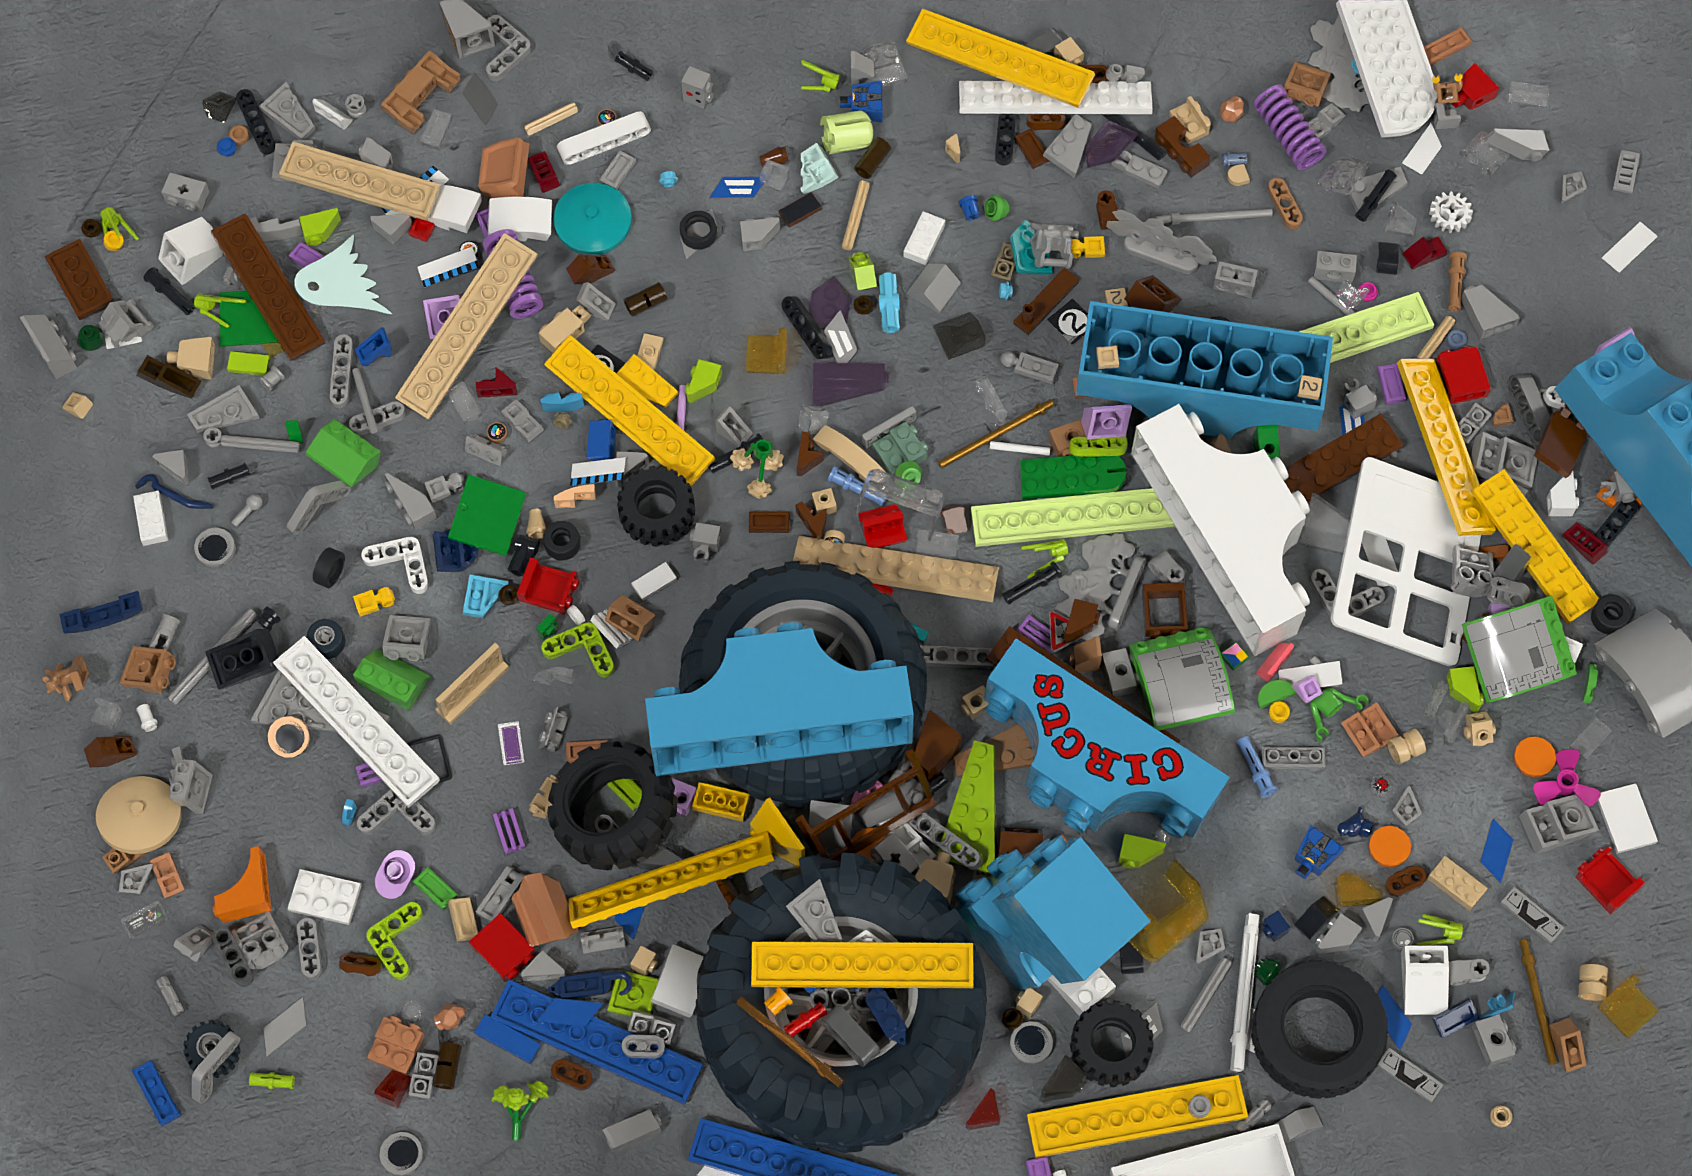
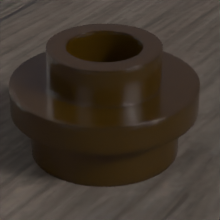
M87 219L83 222L81 230L86 237L93 238L100 234L101 225L95 219Z
M862 295L855 299L853 307L858 314L866 315L872 311L873 302L869 297ZM865 304L867 307L861 308L860 305Z
M511 585L503 586L498 593L501 603L508 606L515 604L518 600L517 589ZM506 592L511 595V598H510V599H507V598H506V596H505V593H506Z
M1011 1008L1004 1012L1002 1023L1007 1029H1016L1021 1026L1024 1017L1019 1010Z

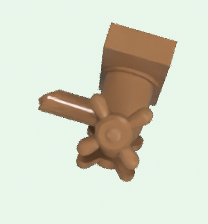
M83 655L74 657L73 663L69 668L61 670L63 665L58 663L56 669L51 671L48 669L44 670V673L51 678L50 680L46 676L41 678L48 688L47 694H51L52 691L56 690L59 694L63 693L65 701L69 702L72 693L68 684L73 683L76 691L85 688L89 671Z

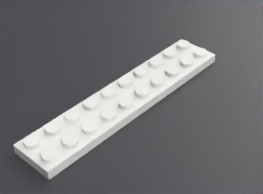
M959 81L960 113L1152 114L1153 109L1151 82L1101 81L1099 83H1091L1080 107L1077 108L1007 81Z
M305 636L273 662L286 679L408 808L440 781L439 777Z

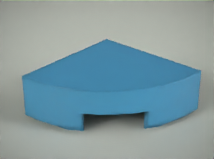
M346 799L342 815V824L350 826L357 810L354 800Z

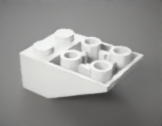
M1404 946L1401 951L1404 1015H1438L1447 1010L1449 985L1448 946Z

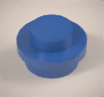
M223 138L217 143V151L225 157L232 156L236 151V143L231 138Z

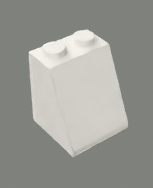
M203 217L167 231L163 236L158 259L181 285L187 283L223 256V252L211 234L212 226Z

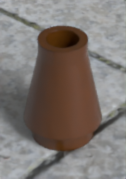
M778 146L759 156L762 167L784 165L785 162L789 161L785 146Z

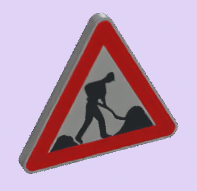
M1054 611L1049 613L1051 652H1056L1089 635V633L1065 644L1063 641L1069 619Z

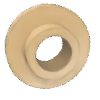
M1499 1105L1492 1109L1490 1120L1495 1126L1503 1128L1511 1123L1512 1113L1507 1107ZM1497 1114H1503L1504 1120H1499Z

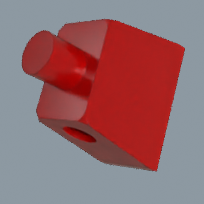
M1474 63L1463 74V86L1460 92H1458V102L1451 104L1455 108L1464 104L1469 110H1473L1495 99L1499 87Z

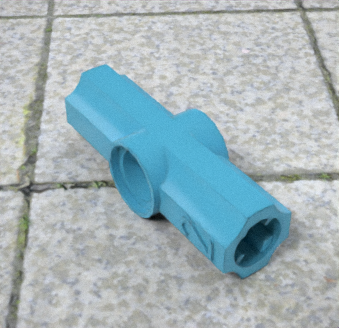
M890 272L879 275V310L882 315L883 332L895 333L899 331V294H897L896 274Z

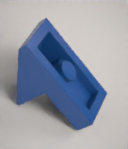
M383 327L355 348L362 366H368L379 356L391 357V344Z

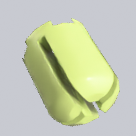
M858 110L822 116L820 126L824 125V137L821 138L826 152L830 151L829 154L865 149L871 145L873 126L869 116L864 111Z

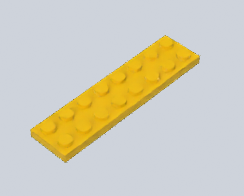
M1505 469L1471 491L1512 548L1517 544L1531 556L1526 569L1545 595H1552L1553 601L1556 604V610L1566 624H1569L1595 606L1599 599Z

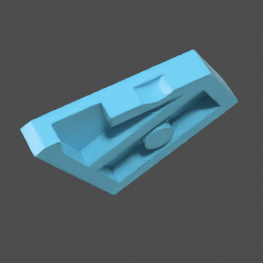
M469 575L462 615L483 618L498 600L499 590L503 586L508 585V581Z

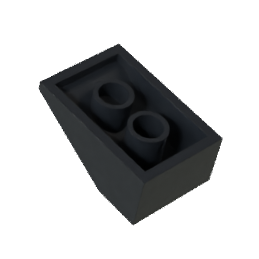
M256 629L205 651L218 690L277 670L273 662L278 658L269 629Z

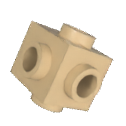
M1487 712L1466 715L1465 738L1469 739L1473 746H1484L1487 743H1493V734L1496 733V729Z

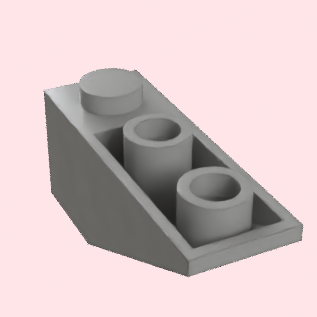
M385 474L387 482L384 484L388 492H393L396 496L394 501L399 509L403 508L405 511L403 516L408 525L412 524L415 530L437 519L435 511L425 494L392 475Z

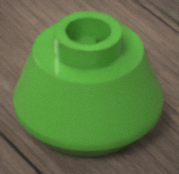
M997 194L991 195L987 199L985 214L991 221L1005 218L1009 213L1010 206L1006 199Z
M913 461L901 463L895 472L896 481L899 485L906 488L916 486L922 478L921 467Z

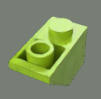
M857 252L853 256L848 257L857 290L877 287L874 265L867 253L864 254V252Z
M698 359L697 365H693L691 370V383H687L685 387V394H687V401L689 403H693L717 390L722 376L721 365Z
M1474 666L1449 669L1446 677L1450 696L1471 711L1478 712L1484 703L1482 692L1479 693L1478 685H1480L1477 673H1475Z

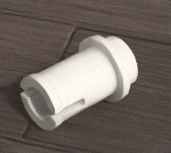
M143 704L137 707L136 711L142 722L141 728L145 729L146 732L155 730L157 728V720L153 718L149 705Z

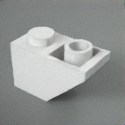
M1573 471L1569 477H1563L1550 490L1547 496L1548 516H1573L1575 510L1578 509L1579 498L1575 497L1577 479L1574 478Z

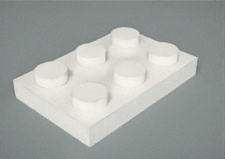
M300 869L288 905V911L350 925L361 889V883Z

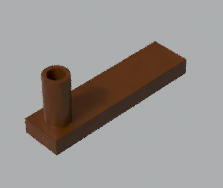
M1064 267L1030 304L1023 306V311L1014 319L1013 324L1029 335L1079 283V278Z

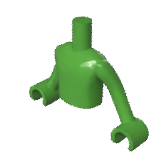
M1331 687L1323 689V694L1314 698L1310 703L1317 727L1316 740L1322 742L1323 739L1319 734H1325L1327 737L1329 734L1327 728L1322 725L1318 710L1327 718H1330L1342 708L1343 703L1340 700L1355 704L1356 708L1361 710L1362 705L1359 702L1363 701L1368 705L1367 696L1359 695L1355 699Z

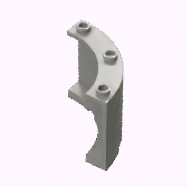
M1653 609L1594 644L1598 660L1609 666L1624 682L1626 689L1634 695L1647 719V727L1650 732L1664 738L1692 721V642L1680 628L1675 630L1670 624L1671 620L1657 609Z

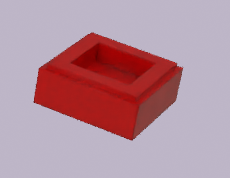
M416 218L408 232L409 236L427 242L435 228V224Z

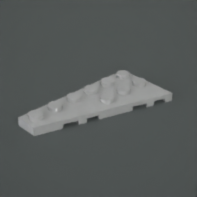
M279 670L250 720L254 724L272 725L277 719L294 716L301 719L308 729L336 732ZM375 710L388 724L390 717Z

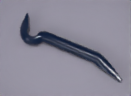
M152 474L143 476L135 485L136 489H139L146 485L147 482L152 481L151 486L155 491H159L160 494L188 508L213 509L212 504L189 500L160 485L157 477Z

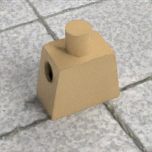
M212 337L181 340L178 351L167 352V362L177 363L178 369L193 377L212 380L215 353L214 341Z
M940 852L937 860L929 858L924 860L915 878L919 882L925 879L943 894L950 905L956 873L954 866L949 865L951 856L945 852Z

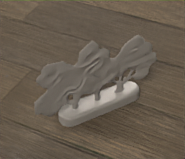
M1338 15L1334 25L1328 21L1318 20L1315 25H1312L1310 31L1313 40L1323 47L1321 50L1312 53L1308 63L1314 67L1318 66L1320 70L1334 74L1335 77L1327 84L1323 98L1329 102H1334L1341 109L1350 108L1351 111L1360 112L1363 105L1370 103L1363 83L1358 88H1355V83L1361 80V77L1357 78L1356 74L1359 73H1356L1354 68L1351 67L1354 56L1340 15Z
M1117 210L1112 213L1119 221H1107L1106 227L1111 229L1113 233L1118 236H1126L1123 248L1130 255L1188 275L1193 274L1197 270L1198 263L1209 265V262H1217L1216 256L1212 254L1213 251L1199 237L1183 236L1177 238L1173 235V231L1169 227L1164 226L1160 219L1148 218L1146 222H1143L1134 214L1124 210Z
M1115 533L1112 536L1103 534L1094 540L1082 543V556L1087 561L1089 568L1085 571L1077 569L1069 576L1063 575L1060 579L1058 578L1060 590L1068 594L1069 598L1058 603L1054 612L1069 619L1074 599L1098 604L1097 610L1102 611L1098 625L1094 624L1092 632L1082 639L1090 640L1093 637L1104 634V626L1101 620L1102 616L1106 614H1111L1109 627L1119 630L1143 573L1146 558L1140 556L1134 558L1130 569L1127 570L1125 568L1124 560L1134 554L1135 548L1133 544L1125 541L1123 533ZM1112 559H1116L1120 563L1118 564L1120 569L1113 566ZM1112 570L1117 571L1116 573H1113V574L1110 573ZM1117 574H1122L1126 577L1121 590L1110 586L1112 577ZM1111 594L1119 595L1114 608L1110 609L1104 604L1105 600Z

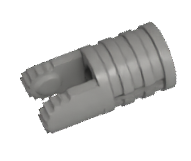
M163 614L160 625L155 631L148 648H155L160 637L166 640L161 649L168 650L180 621L175 617Z

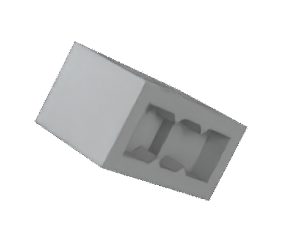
M1219 261L1213 289L1251 298L1258 270Z

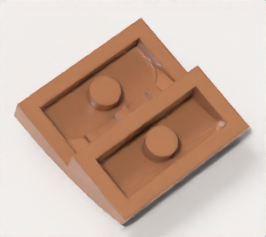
M1377 702L1364 711L1357 712L1341 722L1363 758L1387 746L1389 739L1396 736L1399 737Z

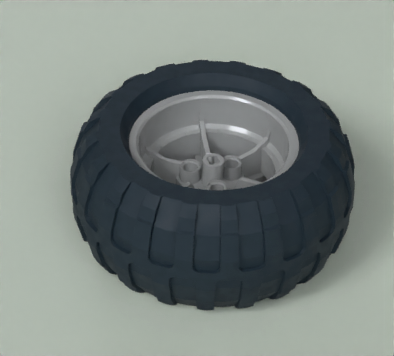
M800 561L784 562V566L768 570L762 567L750 572L748 578L736 585L730 584L725 587L716 597V602L709 609L705 608L696 620L693 632L682 651L679 674L680 694L691 693L699 689L717 673L725 657L726 639L735 638L734 633L744 628H757L760 630V634L777 632V628L785 623H801L803 629L813 628L818 643L830 646L824 652L831 659L838 663L844 655L853 670H870L872 663L881 660H893L896 662V667L906 666L914 714L913 740L916 738L921 726L927 697V667L915 628L903 616L901 608L896 601L887 593L882 594L873 587V583L868 578L859 573L854 575L838 570V567L831 563L821 562L820 565L800 564ZM910 744L715 769L723 780L733 786L737 785L747 790L750 796L765 802L770 797L771 800L786 803L788 807L803 808V804H811V800L838 803L842 801V797L855 792L860 794L876 784L878 778L886 772L892 771L901 762Z

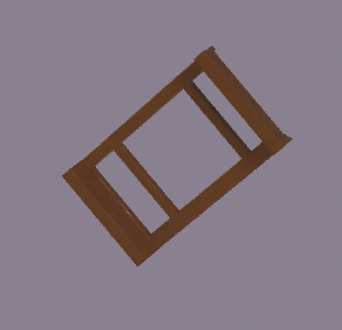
M913 749L905 753L912 769L812 829L803 815L796 818L815 855L820 854L823 858L841 861L842 853L855 854L937 805L929 790L930 784ZM916 776L927 798L909 808L899 785ZM893 789L904 812L851 843L840 821ZM835 825L846 846L828 857L816 835Z

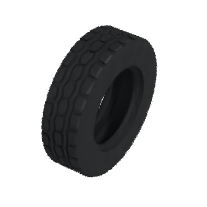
M1310 961V963L1296 964L1295 967L1291 966L1270 981L1256 1005L1251 1024L1252 1045L1255 1047L1256 1057L1260 1060V1065L1265 1072H1268L1269 1076L1276 1083L1281 1084V1087L1290 1092H1295L1294 1094L1316 1099L1324 1097L1326 1099L1349 1093L1363 1084L1373 1073L1386 1048L1388 1021L1386 1020L1387 1015L1385 1007L1382 1006V1000L1378 993H1375L1372 985L1364 980V977L1343 965L1339 966L1337 963L1328 961ZM1307 998H1324L1338 1004L1348 1014L1353 1025L1354 1042L1351 1050L1343 1057L1330 1062H1316L1303 1057L1294 1050L1286 1037L1284 1029L1286 1012L1295 1003Z

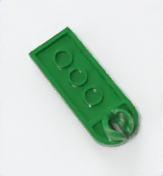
M1073 455L1020 460L1023 500L1110 493L1120 489L1127 480L1125 464L1119 456L1079 457Z

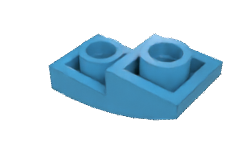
M559 392L555 394L550 393L540 399L542 410L547 412H567L584 407L580 392L568 394L563 399H561Z

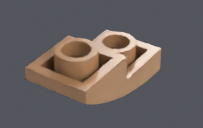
M112 848L102 858L112 873L115 874L130 866L147 853L129 854Z

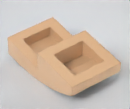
M594 484L573 487L555 495V508H576V500H596Z

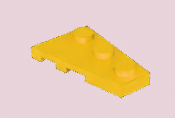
M635 354L616 373L648 401L665 408L679 394L673 386Z

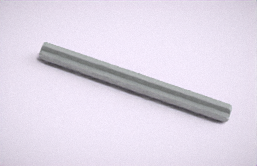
M248 609L214 647L240 637L255 621L256 612ZM206 655L168 695V699L173 704H178L211 668Z

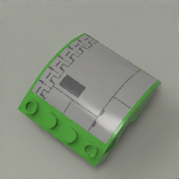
M1552 595L1461 624L1486 703L1528 692L1577 675Z
M1199 627L1195 630L1178 632L1165 637L1159 636L1156 639L1138 641L1129 645L1130 654L1133 659L1132 667L1134 672L1137 673L1142 687L1144 709L1153 728L1160 731L1235 713L1225 665L1209 627Z

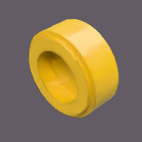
M112 230L104 235L103 244L106 249L117 251L122 247L124 239L122 234L118 237L115 231Z
M1277 701L1270 706L1268 714L1273 722L1283 723L1288 719L1290 709L1286 703Z

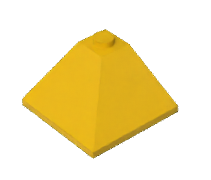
M769 797L750 822L751 831L749 834L752 837L768 831L773 853L800 867L799 859L805 858V848Z

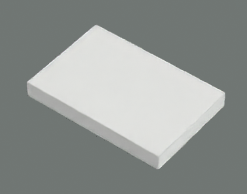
M1636 783L1601 792L1597 802L1616 854L1658 842Z

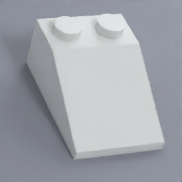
M1100 968L1085 981L1060 984L1053 975L1047 979L1079 1016L1084 1011L1087 1012L1090 1006L1094 1004L1099 1006L1102 1001H1105L1115 992L1116 985Z

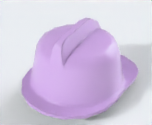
M395 850L384 858L375 877V887L381 896L394 899L401 896L405 891L415 870V862L408 852Z

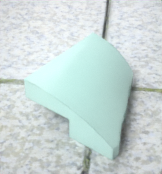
M815 143L801 153V162L803 164L801 168V176L803 177L801 191L803 194L819 189L839 178L824 149L818 143Z

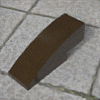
M149 355L144 359L136 375L158 387L191 399L201 383L199 379L167 362L164 364Z

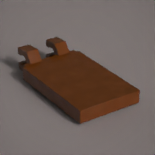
M1566 404L1564 408L1560 407L1558 411L1550 415L1534 454L1536 458L1564 478L1571 475L1587 436L1586 430H1584L1578 419L1573 422L1568 418L1572 411Z

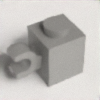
M1356 378L1352 382L1355 387H1349L1347 383H1344L1343 387L1347 393L1343 404L1353 420L1374 410L1377 401L1375 393L1369 390L1367 385L1359 388V381Z
M1618 471L1614 472L1610 479L1611 482L1605 481L1600 484V488H1607L1609 492L1603 493L1602 498L1604 499L1610 498L1614 493L1616 502L1623 501V503H1629L1637 497Z
M696 522L695 529H691L690 541H693V548L695 549L693 553L694 560H697V556L702 553L705 555L704 561L707 562L709 560V551L718 552L721 537L720 526Z

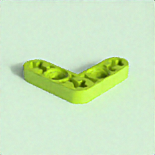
M1126 436L1097 439L1074 437L1070 441L1069 451L1072 455L1079 457L1121 456L1126 453L1128 442ZM1094 445H1101L1103 448H1097Z
M583 623L548 638L542 643V653L548 659L557 658L584 646L596 673L600 677H610L614 672L613 661L597 627L593 623ZM586 629H589L590 631H592V635H591V636H588L587 634H585V633H586V632H585ZM578 632H579V634H580V636H581V639H582L581 641H579V638H578V635H577ZM572 636L576 640L574 644L566 645L564 643L565 638ZM559 640L561 641L562 649L558 646ZM551 645L554 647V652H550L547 646ZM596 645L602 647V652L597 655L591 652L592 647ZM602 658H603V661H604L605 665L608 666V670H607V671H604V669H601L602 666H601L600 660H601Z
M415 902L405 904L370 927L367 931L366 937L391 976L396 980H403L408 977L410 969L391 939L421 919V907ZM411 908L416 910V916L414 917L412 915L407 916L409 914L408 910ZM402 913L403 916L406 917V923H404L402 917L400 916ZM393 919L399 920V928L390 929V921ZM374 932L380 934V938L383 941L381 946L377 939H372ZM392 948L394 954L390 958H384L382 956L383 950ZM395 960L400 967L404 966L402 974L396 972V968L392 963Z

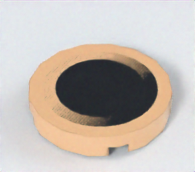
M294 716L277 719L270 726L268 732V743L271 749L282 757H295L303 753L310 741L307 725L301 719Z

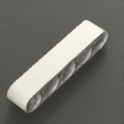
M635 112L567 138L558 143L557 149L564 164L570 165L644 137L650 133L651 127L643 112Z

